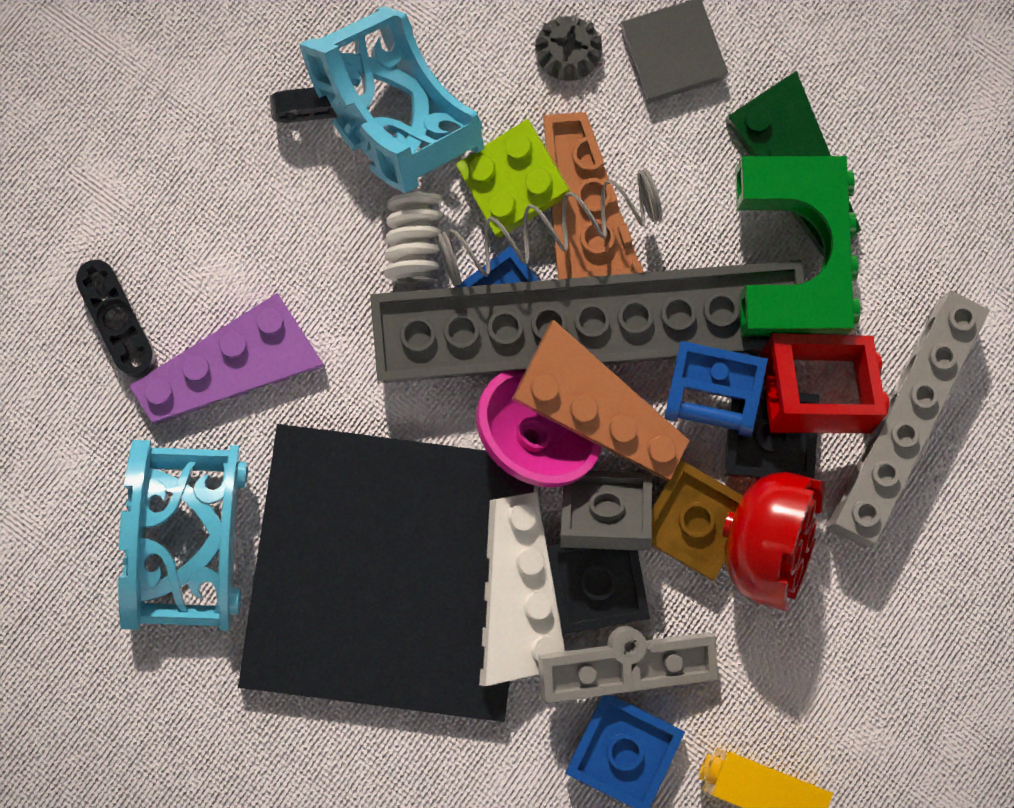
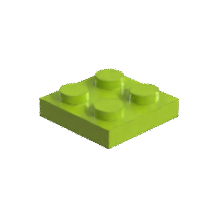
M526 119L486 144L482 151L474 152L456 163L486 220L490 216L496 218L502 223L508 233L523 225L524 212L529 204L535 205L544 212L563 200L568 192H571L529 119ZM533 208L529 209L528 221L539 215ZM490 221L489 225L494 234L499 239L505 236L499 226L494 221Z

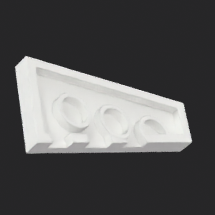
M537 492L490 500L487 558L490 559L489 579L488 582H485L484 601H487L486 628H483L482 647H485L484 667L480 669L479 685L489 686L538 675V655L565 651Z

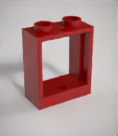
M773 333L760 352V357L768 359L763 382L771 433L872 434L888 414L889 398L882 389L880 377L882 358L880 353L876 352L873 336ZM794 360L853 361L860 405L800 404Z

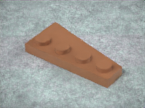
M586 112L543 115L544 140L547 150L571 192L578 195L586 204L602 231L601 191L603 184L609 178ZM608 184L605 190L607 229L605 240L599 236L580 203L573 196L568 197L566 204L567 251H562L554 239L557 279L644 273L632 245V238L627 224H625L619 209L618 199L612 184ZM563 200L551 207L552 227L564 246L562 227Z
M555 320L549 323L511 400L666 481L671 480L689 440Z

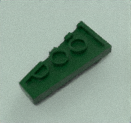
M797 70L729 114L725 120L750 156H831ZM849 201V212H854ZM792 213L824 257L822 240L815 227L802 216ZM856 218V235H857V234L861 231V228H860V225H859L858 220H857V218Z

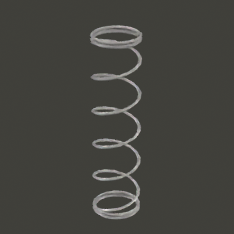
M643 168V170L639 169L637 173L641 218L630 198L619 184L609 179L603 184L601 191L602 231L582 199L575 193L568 192L562 204L564 246L542 211L535 205L529 204L525 209L523 219L525 259L502 223L490 216L485 224L484 235L486 272L464 238L456 230L450 229L447 234L444 231L442 234L438 233L440 248L453 286H461L462 280L450 244L451 233H454L461 241L480 273L488 277L490 273L489 224L490 221H494L506 236L520 261L527 265L529 261L527 221L530 208H533L543 219L556 243L564 252L568 249L566 204L569 196H573L580 203L597 233L604 240L607 237L605 190L608 184H613L620 191L641 227L644 228L646 224L644 207L653 223L661 222L663 218L661 202L650 172Z

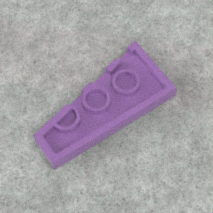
M276 293L134 382L129 387L151 422L156 425L209 407L210 404L228 398L233 399L248 394V391L269 384L274 385L289 380L290 377L308 371L313 372L325 368L279 294Z

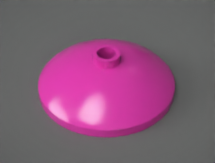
M504 371L497 375L482 392L476 409L478 434L491 458L511 476L525 483L540 487L566 486L585 476L598 460L602 447L511 400L525 371Z

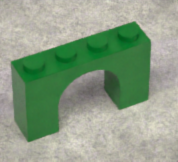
M742 156L735 168L736 211L779 210L802 216L815 227L820 235L824 249V259L819 274L807 282L795 285H746L739 294L741 337H771L773 333L847 335L854 329V324L859 323L860 302L858 298H853L852 281H856L858 277V258L856 255H851L850 240L854 239L856 235V215L854 212H849V197H852L854 193L855 178L853 170H847V156Z

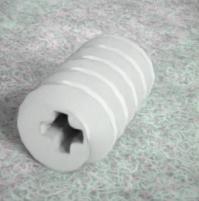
M417 191L407 192L406 194L402 193L388 200V209L393 213L387 217V226L393 230L386 234V242L392 247L385 251V259L392 264L384 268V276L389 280L409 286H430L438 283V280L427 277L426 272L439 269V263L428 260L427 255L440 252V246L429 243L428 238L437 237L438 233H441L440 229L429 226L430 221L442 219L441 212L430 209V205L443 201L441 195Z

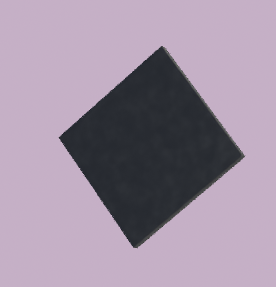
M277 424L238 688L505 722L510 681L489 686L479 685L480 669L484 667L485 647H482L483 628H486L487 601H484L485 582H488L490 562V559L487 558L490 500L533 493L534 485L518 480L504 471L486 450Z

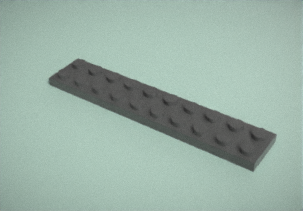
M802 260L370 294L377 383L500 374L504 371H526L552 320H555L604 365L677 359L680 341L737 353L761 352L770 337H741L739 294L746 285H795L804 283Z

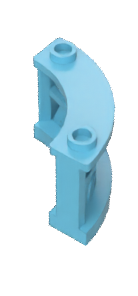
M382 6L376 9L375 13L320 39L312 38L299 44L308 74L318 97L321 98L326 95L338 116L332 120V123L352 151L360 148L372 161L369 169L395 189L406 194L419 187L417 178L469 150L478 153L484 149L482 123L478 113L453 97L435 77L417 46L413 36L412 25L406 13ZM380 29L388 52L384 51L381 47L380 36L372 49L371 57H368L365 36ZM355 41V54L340 53L339 48ZM374 79L392 85L411 96V126L392 118H374L371 115L368 107L374 96ZM362 80L363 95H358L353 85L358 88ZM387 131L394 133L395 136L393 137Z
M150 440L132 441L124 487L128 490V500L126 502L128 511H121L119 550L125 551L122 565H125L122 576L118 577L120 629L139 630L140 624L219 626L220 631H229L232 614L239 615L241 609V588L234 587V544L239 489L247 488L248 462H240V446L230 445L229 450L151 448ZM159 470H176L182 472L178 479L170 474L164 473ZM193 471L224 472L223 482L218 489L210 490L207 488L206 483L211 477L210 475L199 478L194 485V489L188 485ZM168 491L173 493L170 502L163 511L156 513L151 510L150 501L153 497L160 496L166 502ZM183 500L199 516L209 533V537L198 552L177 570L175 560L170 552L161 544L146 539L145 535L146 528L159 526L169 520L176 513ZM223 500L220 521L209 504H215ZM218 552L219 574L212 569L206 568ZM152 555H159L164 561L168 576L162 578L163 572L161 567H158L155 572H149L146 568L147 559ZM207 582L214 585L217 594L216 606L185 604L182 587L187 583L191 592L202 599L204 598L200 592L201 586ZM172 593L176 604L145 603V601L154 600Z

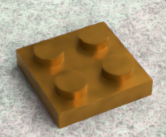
M680 460L671 480L667 481L652 507L651 546L705 578L714 581L726 561L728 538L723 537L725 520L730 511H736L743 495Z

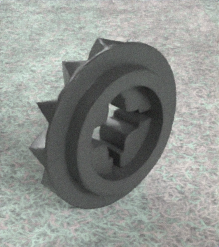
M559 14L554 20L544 23L536 37V58L541 68L550 76L563 81L579 80L592 73L599 64L602 55V38L595 30L592 22L581 19L577 14L565 17ZM570 33H573L575 45L581 47V49L573 50L566 62L564 61L563 47L557 45V43H565Z

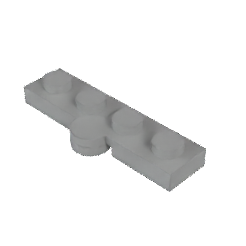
M621 626L611 633L607 646L538 655L541 699L545 703L719 680L716 636L710 632L646 640L642 633L631 626Z

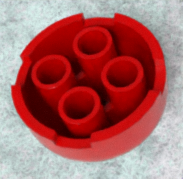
M786 472L767 475L749 487L741 498L735 512L730 511L728 513L723 528V537L728 538L726 546L727 570L735 587L748 599L785 612L788 611L790 605L787 602V597L796 600L816 541L814 535L817 519L814 518V514H821L823 510L825 494L823 481Z

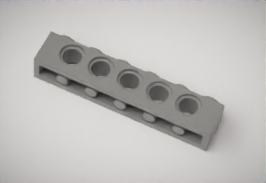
M952 290L936 302L889 397L888 414L872 432L825 527L826 529L863 548L877 543L990 311L989 309Z

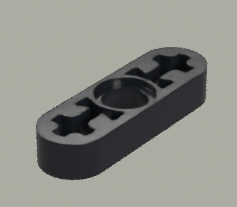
M102 260L85 262L77 271L76 285L114 363L129 377L140 378L146 376L155 367L156 352L117 273L108 263ZM98 271L102 276L108 275L103 280L107 293L113 297L118 292L119 296L103 301L101 294L93 286H87L93 281L91 274ZM116 307L125 309L128 314L126 325L119 330L108 329L105 325L107 312ZM137 330L138 334L132 335L134 331ZM129 337L137 350H145L146 353L140 357L142 362L140 366L135 367L131 362L125 363L124 360L128 359L130 354L126 345L121 341L122 339ZM115 340H120L116 345L114 344Z

